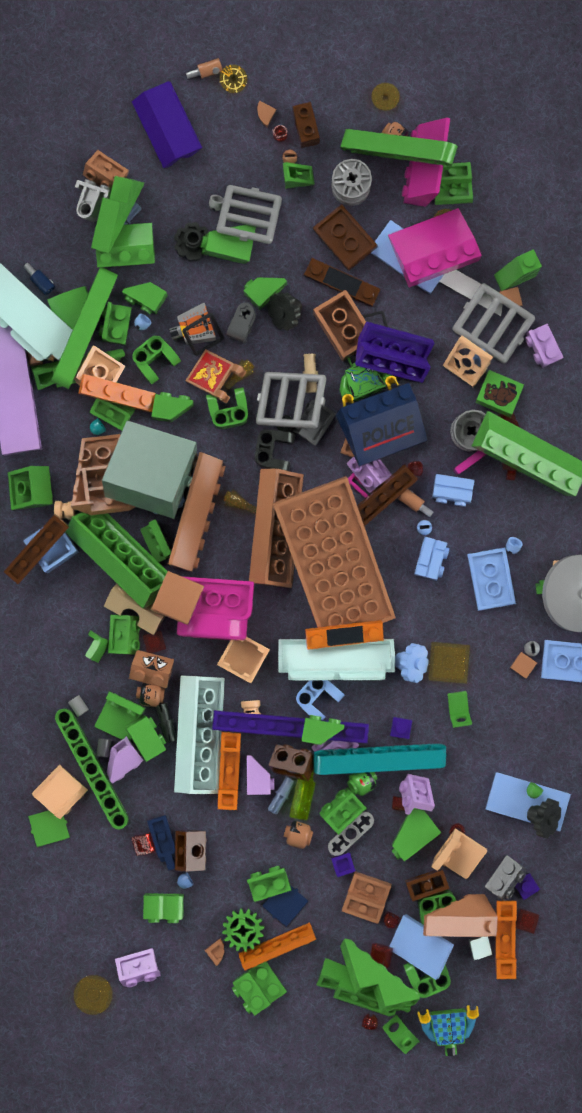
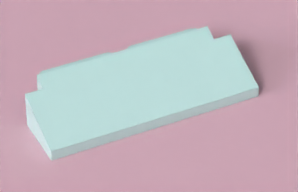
M0 263V326L3 328L10 326L12 328L11 336L36 360H48L51 355L60 360L72 329Z
M279 639V673H288V680H385L386 672H395L394 639L309 650L306 646V639Z

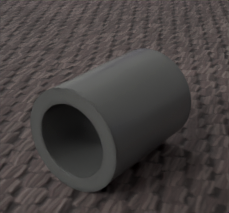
M98 738L96 756L110 757L112 740Z

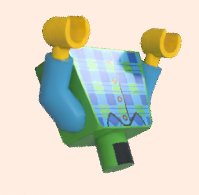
M467 1005V1012L465 1008L431 1012L426 1009L427 1013L425 1015H420V1012H417L423 1032L430 1041L436 1042L437 1046H445L446 1056L457 1055L456 1044L465 1043V1039L470 1036L475 1026L476 1018L479 1016L478 1006H476L475 1010H470V1005Z

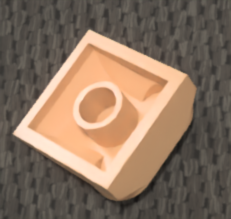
M93 345L78 368L74 380L80 385L82 375L86 374L117 382L125 366Z

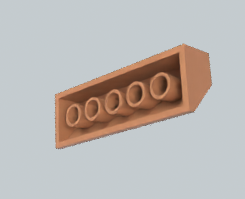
M199 452L168 563L171 567L193 572V569L198 568L200 558H197L198 551L203 550L205 540L202 537L204 532H208L210 521H207L209 513L213 514L215 503L212 501L214 495L218 496L221 486L218 484L219 477L224 476L226 466H223V460Z
M281 469L260 470L249 581L254 582V584L292 588L294 561L273 503L302 493L303 474Z

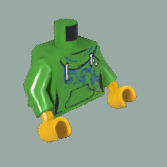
M355 354L347 358L351 368L345 370V375L341 377L339 390L343 407H345L347 402L353 404L357 400L384 390L386 385L388 390H391V384L395 383L397 386L399 384L395 376L356 366Z

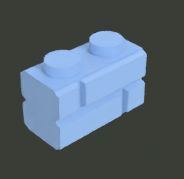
M436 474L432 498L436 499L435 502L447 504V501H453L456 506L466 507V504L471 503L474 480Z
M424 537L414 575L437 581L438 577L442 578L444 566H441L443 559H447L449 548L446 547L447 543Z

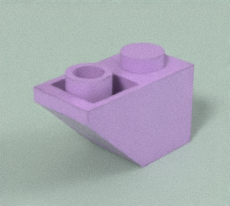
M127 736L114 745L110 751L107 775L112 784L121 780L126 773L137 768L144 761L140 752Z

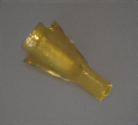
M241 359L238 364L246 371L245 376L241 378L233 373L232 377L224 384L228 390L237 382L255 373L253 370L255 366L248 359L245 361Z
M234 489L231 492H226L223 501H225L224 506L245 509L254 515L256 514L257 507L248 503Z

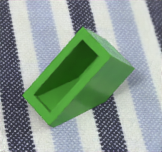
M256 278L254 281L251 279L244 286V295L261 310L270 301L271 296L280 292L287 285V281L285 278Z

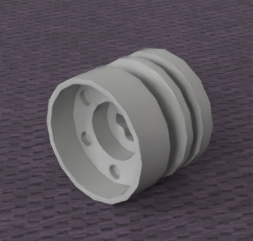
M356 159L344 160L336 166L332 175L331 188L337 201L343 205L355 206L366 200L370 193L372 182L371 171L368 166ZM351 177L352 180H355V183H352V181H348L349 178Z
M479 410L465 411L456 417L451 424V439L461 450L469 452L478 450L472 447V443L486 415L484 412ZM467 427H473L475 429L473 431L475 435H467Z

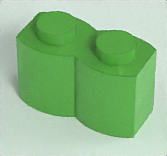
M144 894L143 919H148L149 923H158L160 919H166L168 923H179V920L184 918V894Z

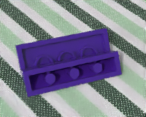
M170 81L144 91L132 101L163 168L170 167L180 158H189L202 149Z
M366 321L358 337L355 364L356 366L423 383L431 368L427 357L435 343L433 339Z

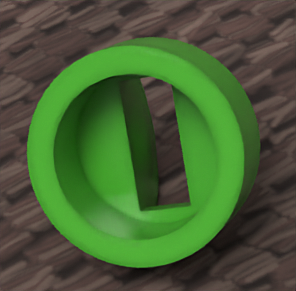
M530 782L527 787V794L533 799L538 798L544 791L533 782Z

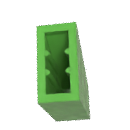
M250 225L231 227L255 233L256 229L255 226ZM217 230L210 231L202 237L200 245L202 248L201 254L246 264L250 261L253 240L247 239V241L239 240V237L221 234Z
M533 249L514 258L494 274L500 290L504 291L536 277L542 266Z
M414 808L410 815L407 814L392 843L394 847L392 853L398 860L402 858L405 862L441 834L424 810Z

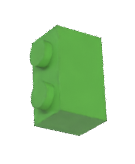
M143 715L126 725L125 728L143 759L147 762L166 750L164 747L166 741L161 733L157 735L154 730L157 726L153 719Z

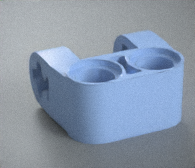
M309 680L296 696L297 703L308 715L321 716V720H324L325 716L312 705L323 690L337 702L345 695L328 680H322L323 686L319 690L312 687L313 680ZM302 693H308L310 695V702L302 704L299 696Z

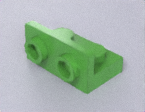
M108 302L102 314V317L105 318L104 325L100 326L99 336H102L103 342L126 345L132 307L114 305L112 302Z
M155 519L149 522V525L141 528L140 531L152 556L158 562L170 558L171 549Z
M111 615L108 653L136 654L140 647L139 631L141 629L137 626L139 622L138 616Z
M347 787L345 790H340L331 803L325 804L319 814L339 835L367 808Z
M280 866L269 868V873L263 875L261 871L250 874L251 878L247 879L254 902L291 891L285 868L280 869Z

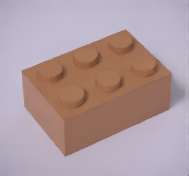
M344 290L313 309V315L342 361L357 353L358 337L366 323L347 290Z

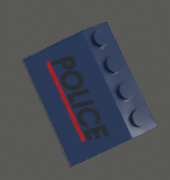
M409 383L342 407L336 414L359 467L427 441L418 403Z

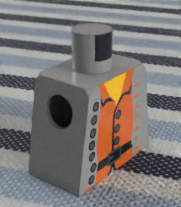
M205 303L177 316L180 326L169 329L172 340L184 337L186 345H189L182 330L208 314ZM210 318L187 330L193 344L216 340Z

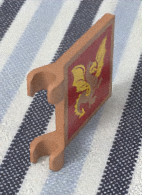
M205 349L185 381L227 403L230 397L220 389L231 372L243 378L246 371L243 370L242 366L234 364Z

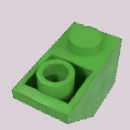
M151 282L125 288L122 291L127 302L132 305L135 303L142 306L141 310L149 315L151 313L157 314L168 296L166 291Z
M160 392V395L155 394L151 417L154 420L173 422L194 406V402L188 396L179 395V398L171 397L172 394Z
M310 715V718H305L301 741L321 745L343 730L344 725L340 724L341 720L329 718V722L321 721V716Z

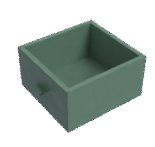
M126 421L102 479L105 497L174 519L186 487L189 488L193 477L191 475L198 459L197 443Z

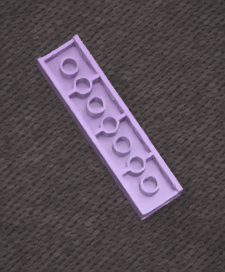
M0 326V444L2 455L4 456L42 450L27 351L11 336L12 328L10 326L7 328Z

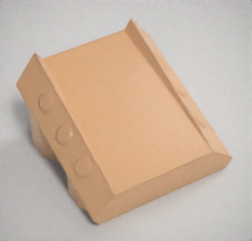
M59 765L34 790L32 795L52 812L54 816L61 819L71 811V807L84 796L88 789Z

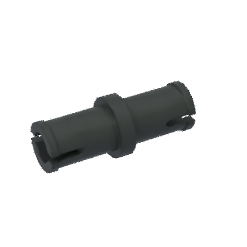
M167 702L157 705L156 709L160 719L159 726H162L166 743L177 740L173 726L174 719H171Z

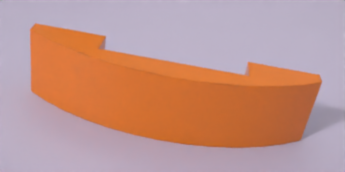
M221 732L218 809L237 810L241 732Z
M497 900L496 914L498 919L497 936H495L496 979H516L515 934L517 901Z

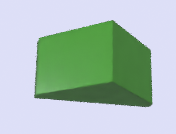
M288 162L283 163L285 189L314 185L312 166Z

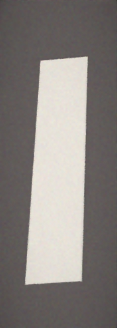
M458 270L444 274L439 281L469 299H472L481 283ZM484 293L478 304L488 309L494 298ZM502 303L499 304L494 312L499 316L502 313Z

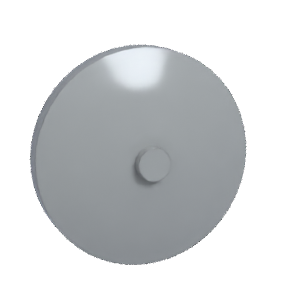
M582 555L567 556L556 562L547 573L542 590L543 604L550 619L562 629L573 632H582Z

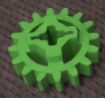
M240 908L238 914L233 910V917L227 915L226 918L229 922L223 923V926L227 928L222 931V934H227L224 940L231 941L229 947L236 945V951L243 947L244 952H246L248 946L254 949L253 943L260 944L258 937L264 936L260 932V930L264 929V926L259 925L262 918L256 919L257 912L251 915L249 908L246 913L243 912L242 908ZM246 917L250 918L255 924L248 923ZM238 918L239 923L231 927L232 922ZM241 925H244L245 928L249 929L246 931L245 935H243L241 931H238V929L241 928ZM256 932L255 937L248 942L249 935ZM236 935L240 938L241 942L236 941L232 936Z

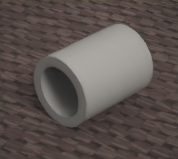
M80 695L68 702L77 717L89 710Z

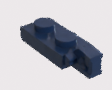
M164 815L148 820V826L158 858H160L161 862H166L168 871L175 869V842L167 816Z

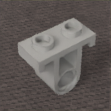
M87 179L84 182L77 180L75 187L82 190L77 204V214L87 221L96 222L102 199L110 198L112 188L102 184L100 187H97L95 182Z

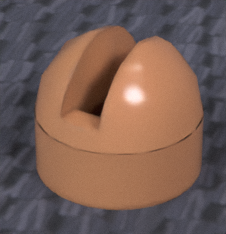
M286 150L282 156L283 162L295 164L297 162L296 152ZM285 155H295V157H285Z

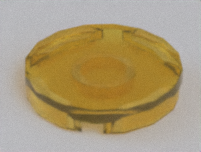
M88 975L82 978L74 990L76 1006L82 1012L89 1015H97L104 1012L109 1007L113 998V990L110 983L99 975Z

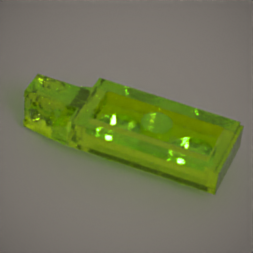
M314 768L309 782L297 779L289 815L291 818L308 819L316 783L313 782Z

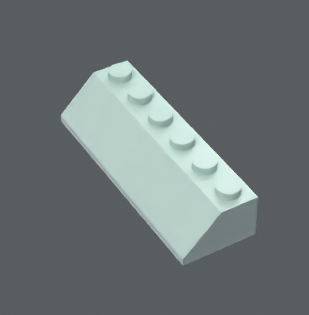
M181 676L174 792L218 794L222 731L212 730L214 710L223 711L225 678Z

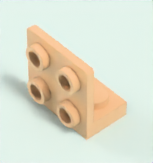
M455 828L435 855L431 867L438 871L441 866H446L467 879L487 853V849Z

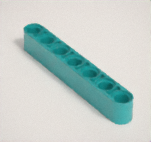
M443 744L328 749L314 752V773L319 775L435 769L446 766V746Z

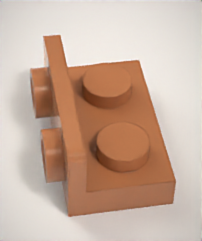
M97 150L85 163L83 176L95 182L98 186L102 184L112 188L115 176L126 178L129 170Z

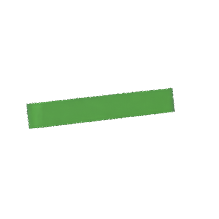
M345 129L340 148L344 151L346 149L351 150V153L452 166L458 146L446 141Z
M103 267L99 268L52 376V382L67 389L70 388L118 274Z
M70 709L59 710L55 715L56 723L113 828H124L129 822V817L79 722ZM63 712H67L70 716L67 723L62 722L60 719V715ZM72 729H76L79 733L76 740L71 739L69 736V732ZM81 746H85L88 749V754L85 757L80 756L78 753V749ZM90 763L97 766L95 774H91L87 770V766ZM99 780L106 783L104 791H100L96 787ZM109 797L115 800L113 808L106 806L105 801ZM116 815L124 817L123 825L115 823Z

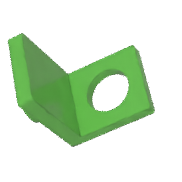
M467 692L448 693L449 714L453 728L472 725ZM460 718L466 719V720L463 721V722H457V721H456L457 719H460Z
M395 1015L382 1027L392 1042L404 1054L419 1042L398 1015ZM398 1023L399 1028L397 1031L390 1032L392 1024Z

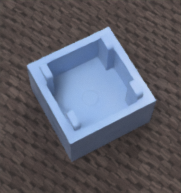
M41 529L23 540L25 544L28 545ZM64 533L38 563L43 571L48 574L79 553L69 536Z

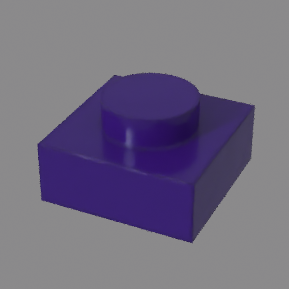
M393 717L390 736L409 739L412 720Z
M350 852L331 858L337 877L355 872Z
M530 873L526 874L524 880L515 886L523 900L540 890Z

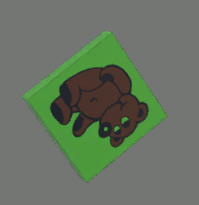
M489 370L475 403L511 418L524 384Z

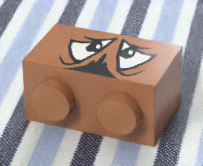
M137 650L131 665L129 679L167 688L174 659Z

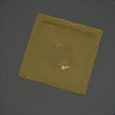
M431 642L428 680L467 684L470 645Z

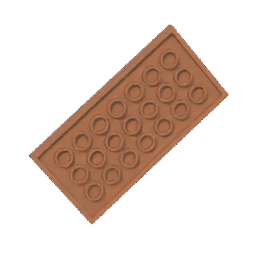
M347 476L273 503L317 628L378 620L384 623L396 618Z

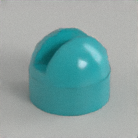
M98 418L90 424V431L95 435H100L106 431V428Z

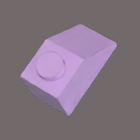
M247 755V795L271 794V790H274V778H271L270 773L252 755Z

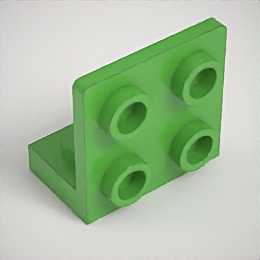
M109 692L95 727L121 740L127 736L131 741L132 738L125 726L143 716L146 708L113 692Z

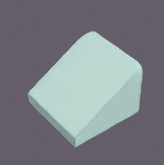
M488 937L469 939L474 960L492 955Z

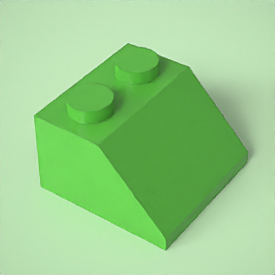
M29 466L8 472L11 510L43 507L53 504L49 466Z

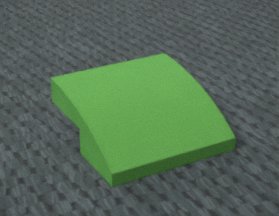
M470 162L453 163L452 166L443 165L440 191L434 198L435 205L473 203Z
M86 286L47 299L51 310L72 330L87 298L88 290Z
M96 398L90 413L123 431L126 421L130 420L135 409Z

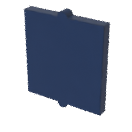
M291 886V891L269 897L262 906L272 914L273 918H277L287 927L308 900L298 892L297 888L294 889Z

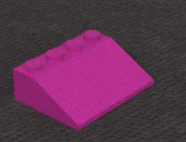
M450 118L419 124L415 130H412L410 137L447 142ZM410 161L409 167H406L405 170L407 182L402 189L403 203L426 207L439 194L443 165Z
M459 208L388 235L409 288L478 262L482 256L476 240Z

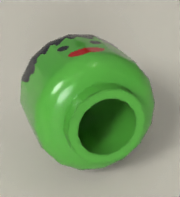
M375 772L351 773L347 784L354 795L364 796L375 789L377 776Z

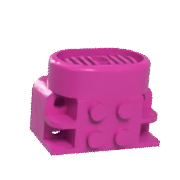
M184 577L203 585L204 589L188 625L177 621V635L207 639L245 640L247 622L252 615L254 582Z

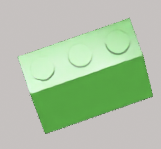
M152 223L123 225L109 253H103L96 249L97 268L155 263Z

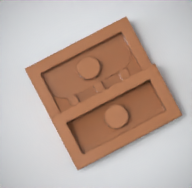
M168 571L151 610L188 625L204 586Z
M355 871L342 907V912L378 924L391 889V884Z

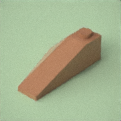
M467 894L463 896V899L453 901L451 905L445 908H439L424 915L423 936H497L498 916L485 894Z

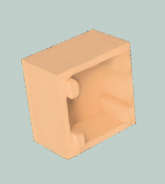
M248 637L243 641L231 639L217 665L252 684L270 649Z

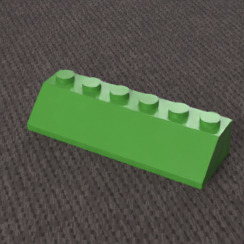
M487 411L472 443V447L563 495L576 497L582 484L581 460Z
M81 512L73 516L69 523L70 527L65 533L138 605L144 609L153 604L168 571L108 513L89 515Z

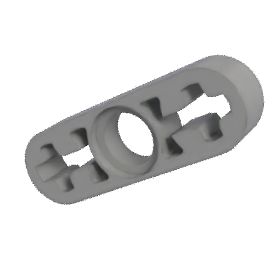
M363 811L339 835L337 834L328 843L329 852L334 856L342 855L373 826L374 818L372 814ZM361 816H369L370 824H363L360 827L363 831L360 832L353 823L356 821L359 824L362 821ZM348 828L356 830L355 838L348 839L345 836ZM340 835L343 836L345 841L349 842L347 846L345 843L340 846L341 851H332V843H339L341 841L338 838Z

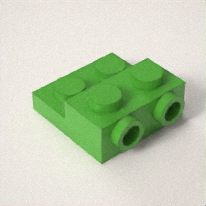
M267 961L249 969L233 981L234 986L232 987L237 997L241 996L245 1001L243 1006L249 1014L252 1012L254 1016L287 992Z

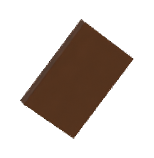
M342 204L313 227L315 233L348 271L378 248V245Z

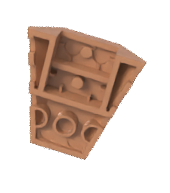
M120 434L82 438L71 502L72 509L89 515L130 511L135 508V506L107 498L104 495L102 479L121 436Z

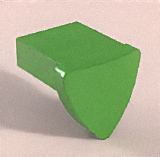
M90 630L88 635L94 638V641L85 656L99 663L109 646V640Z

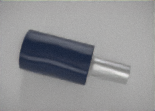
M29 263L24 265V268L31 275L30 280L45 296L55 289L56 286L52 280L48 279L40 269L36 271Z

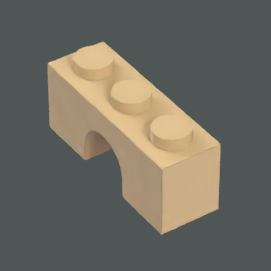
M117 583L112 588L104 607L120 616L125 609H133L139 615L137 626L153 635L165 618V615L151 610L153 604L143 609Z

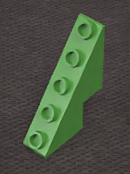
M115 176L110 198L102 199L91 248L103 253L110 252L144 186V182Z
M343 940L340 947L355 995L374 991L381 1013L413 1006L418 1002L420 997L417 991L407 987L399 977L393 976L384 965L374 961L367 952L361 951L352 940Z

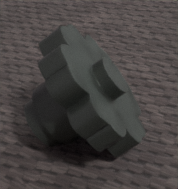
M197 222L186 223L185 228H178L174 236L176 242L175 250L178 252V255L180 257L186 256L190 262L200 261L201 255L207 256L201 254L202 248L200 245L202 237L209 232L208 229L204 226L199 227Z
M278 292L271 296L267 309L268 315L273 318V324L278 329H285L286 331L298 326L297 319L301 317L300 312L302 311L301 302L289 293L283 294Z
M547 798L546 802H542L540 806L532 805L528 809L527 819L534 824L536 835L548 839L550 835L555 833L558 828V821L561 818L559 801Z

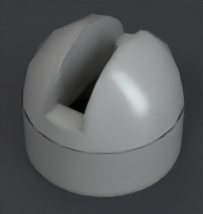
M211 195L209 200L210 209L214 208L215 211H220L224 198L219 195Z
M530 641L525 644L524 651L528 656H536L540 651V646L537 642ZM530 644H534L535 653H532Z

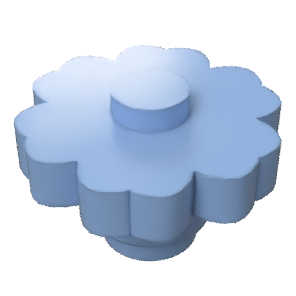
M411 643L406 647V652L403 651L396 654L395 667L402 670L401 676L405 681L418 683L423 679V673L427 672L429 663L427 659L428 651L423 645Z

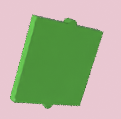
M49 810L28 816L32 828L31 833L34 835L37 847L70 838L66 826L67 820H65L64 816L59 819Z

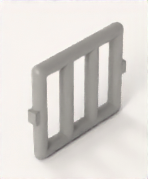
M228 185L216 228L217 232L239 237V240L247 241L248 239L271 244L282 197L261 192L258 188L252 187V189ZM234 193L274 203L273 207L269 208L233 200L232 196ZM230 207L270 215V220L268 222L228 212ZM226 220L267 229V233L262 235L226 227Z
M482 283L470 302H467L463 307L464 311L453 326V331L460 336H464L481 349H485V352L504 364L507 363L517 346L523 342V337L534 322L535 316L487 284ZM486 293L494 298L473 332L469 333L462 326L483 294ZM502 303L510 310L486 344L478 339V336L499 304ZM517 313L526 320L504 354H501L494 347Z
M266 372L261 393H258L257 398L259 406L256 423L266 426L316 429L319 425L321 407L325 405V398L323 396L326 376L319 374ZM271 379L282 380L275 418H264ZM289 381H300L293 420L282 419ZM307 382H318L312 420H301Z

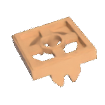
M461 336L443 366L474 387L491 364L493 356L464 336ZM467 348L471 351L468 355H462L459 353L460 349ZM475 354L481 360V368L475 364L473 359ZM455 358L459 360L460 368L457 366ZM463 358H468L471 361L470 367L463 364ZM472 369L476 373L467 374L465 371Z

